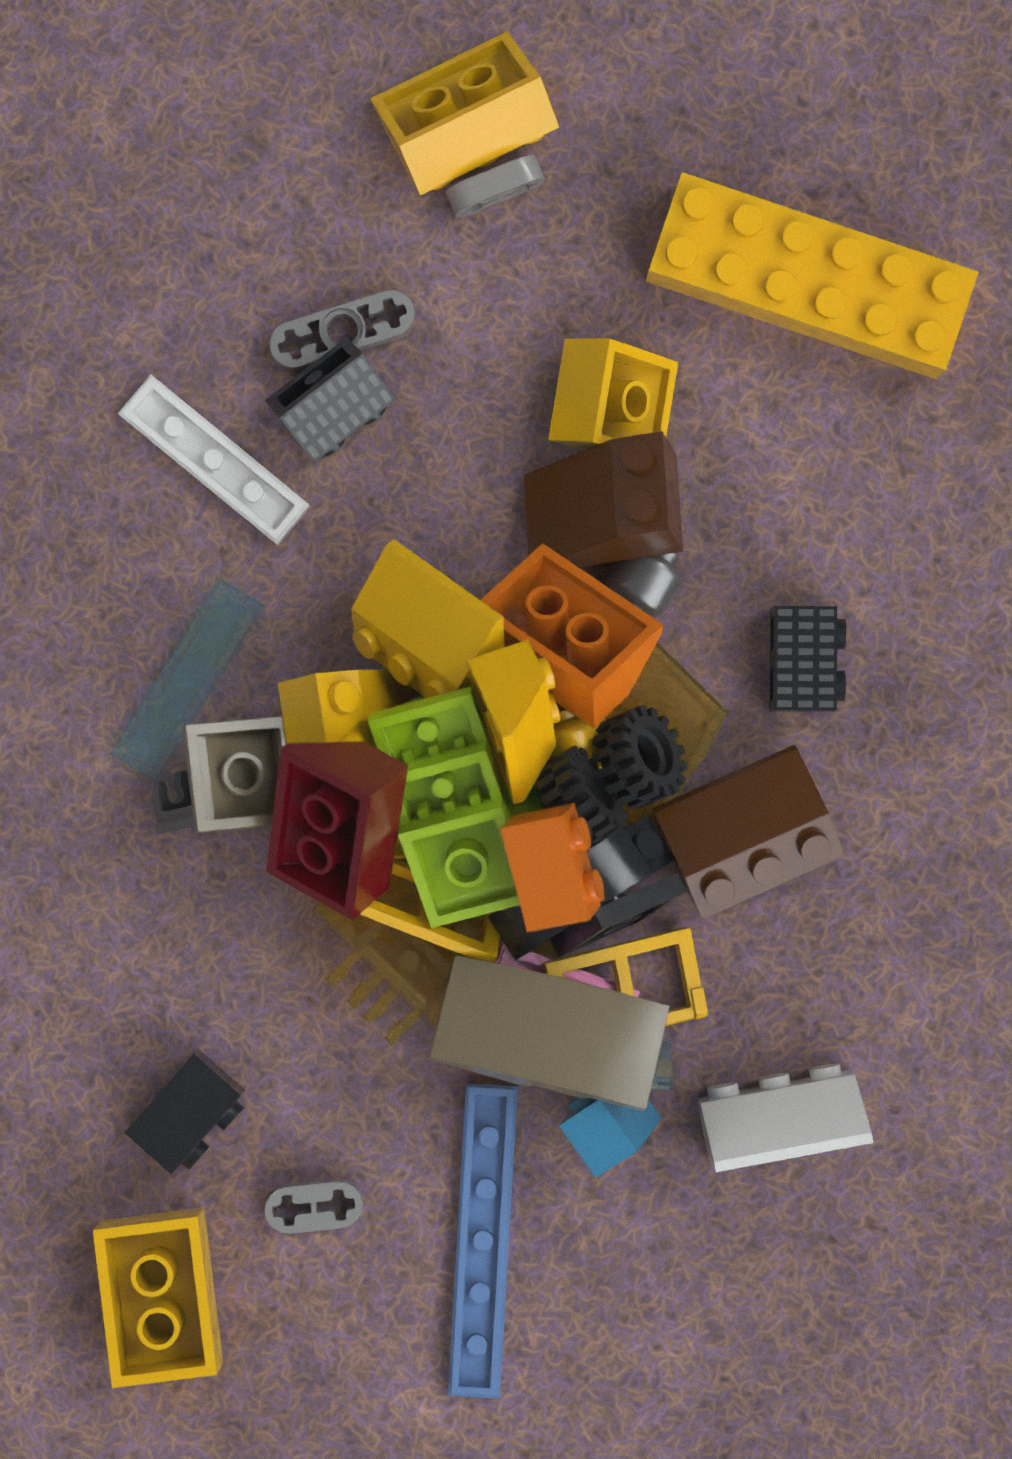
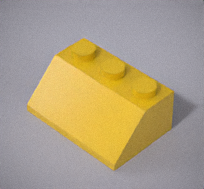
M508 31L370 98L407 175L420 196L431 190L444 188L453 179L478 167L488 166L494 163L500 156L522 145L533 144L543 138L545 134L559 128L540 75Z
M395 539L386 544L351 608L354 629L352 638L358 651L364 657L376 660L388 669L400 684H408L425 698L471 686L467 660L505 647L504 620L502 615Z

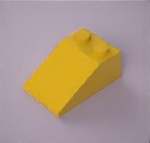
M347 670L314 673L278 683L286 743L366 742L377 748L368 724L370 713L396 707L412 700L410 686L408 684H400L389 670Z

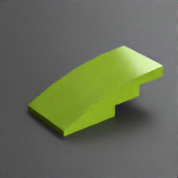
M465 687L370 713L368 724L377 749L408 765L398 837L431 928L519 906L518 895L500 828L512 817V813L473 687Z

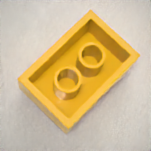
M196 1208L102 1220L93 1229V1238L112 1388L217 1375L223 1364L205 1209Z

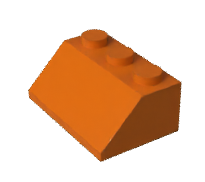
M543 543L481 599L483 603L503 616L505 647L528 640L537 659L546 657L551 667L555 688L548 690V692L552 693L558 704L592 728H595L630 694L663 632L662 623Z

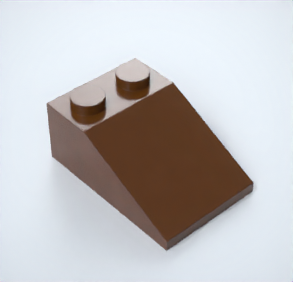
M663 431L610 439L524 475L528 556L542 543L577 567L683 552L677 455Z

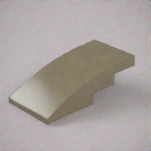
M283 717L183 726L195 833L271 827L280 751L287 744Z
M455 955L452 958L428 1059L525 1087L534 1085L581 1099L594 1098L636 1111H644L648 1105L670 1006L562 977Z

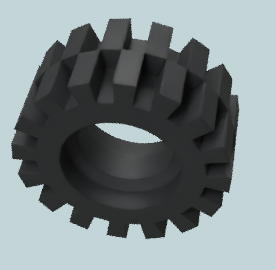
M646 705L638 706L604 721L596 729L598 735L594 736L592 745L599 748V750L592 752L593 761L600 762L602 768L596 770L599 779L606 777L608 780L604 788L609 794L617 791L616 801L621 805L628 802V808L632 809L643 808L678 793L681 790L679 786L685 784L686 777L682 772L687 770V761L680 759V755L686 753L683 744L677 746L675 738L680 735L676 728L668 730L667 726L670 720L665 715L658 717V710L653 707L646 709Z
M572 746L545 764L537 778L536 787L543 794L540 798L544 806L552 808L575 803L578 818L583 817L588 824L591 837L590 848L626 826L627 812L622 808L624 804L621 805L616 801V793L609 794L604 788L608 780L606 777L599 779L596 772L599 769L597 762H594L593 758H588L585 749H578L577 746Z

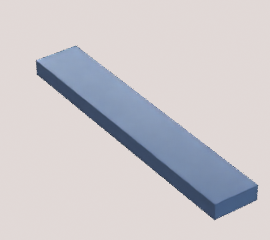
M466 1082L448 1396L500 1399L518 1085Z

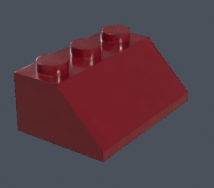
M366 742L285 744L280 751L266 872L350 920L355 919L390 887L408 765Z

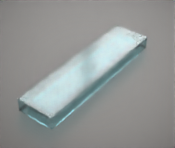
M219 578L111 754L151 779L158 781L184 739L183 726L193 724L265 605Z

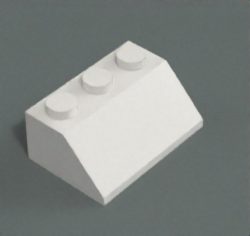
M834 1063L812 1067L809 1069L810 1077L790 1081L789 1073H778L758 1078L759 1087L739 1090L737 1082L708 1087V1096L697 1098L707 1155L714 1170L721 1172L874 1143L855 1074L850 1070L841 1071L840 1064Z

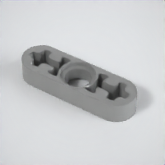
M387 290L279 325L272 333L270 339L271 353L275 361L286 370L300 371L306 369L337 345L329 338L328 328L331 322L339 317H348L357 324L358 333L352 343L360 351L401 339L409 334L414 326L415 310L413 303L404 293L396 290ZM393 302L396 309L405 308L407 314L399 318L400 326L391 328L387 321L372 324L373 330L377 335L366 338L365 322L358 311L369 308L368 313L371 319L384 314V304ZM319 324L320 337L324 346L328 349L327 351L317 353V344L312 343L301 348L302 357L298 359H293L289 352L280 353V347L287 344L286 336L288 334L295 333L298 340H305L314 337L309 327Z

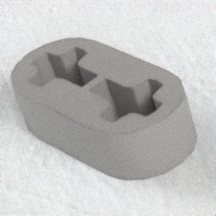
M528 155L465 179L446 190L445 194L454 216L460 218L531 191L544 183L545 177L536 156Z
M337 1178L290 1183L279 1186L271 1192L265 1203L264 1213L269 1225L280 1233L294 1234L341 1229L351 1226L358 1220L363 1210L364 1198L360 1188L348 1179ZM339 1189L343 1190L345 1198H353L355 1205L347 1208L346 1216L337 1217V1212L334 1208L318 1209V1202L332 1200L334 1190ZM284 1195H291L294 1204H311V1210L296 1213L294 1222H286L284 1214H276L274 1207L281 1205Z

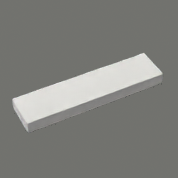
M151 374L119 411L118 414L277 546L310 508L306 501Z

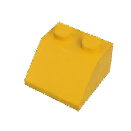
M565 338L548 441L583 451L610 439L663 431L664 435L667 436L679 362L610 338Z
M528 640L467 660L471 686L482 714L500 775L514 805L525 801L554 751L556 739L553 724L561 721L556 701L552 693L548 692V690L555 688V680L546 657L537 659Z

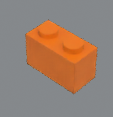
M575 803L513 815L500 828L527 932L589 921L601 907L600 902L604 899V887L599 871L591 869L587 853L591 846L590 831L586 820L583 817L578 818Z

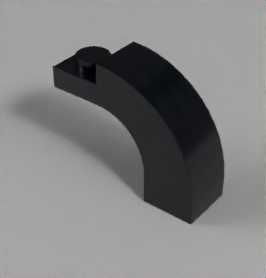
M647 816L587 850L591 869H597L602 878L604 899L600 902L601 906L675 860ZM520 905L492 912L488 915L489 920L515 961L572 925L527 932Z

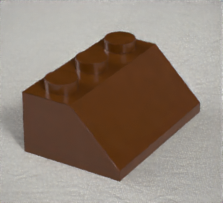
M795 744L652 808L668 849L675 859L674 863L684 887L702 920L845 856L830 814Z

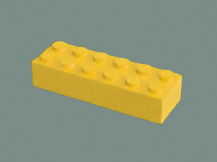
M682 172L645 282L938 379L947 369L979 272Z

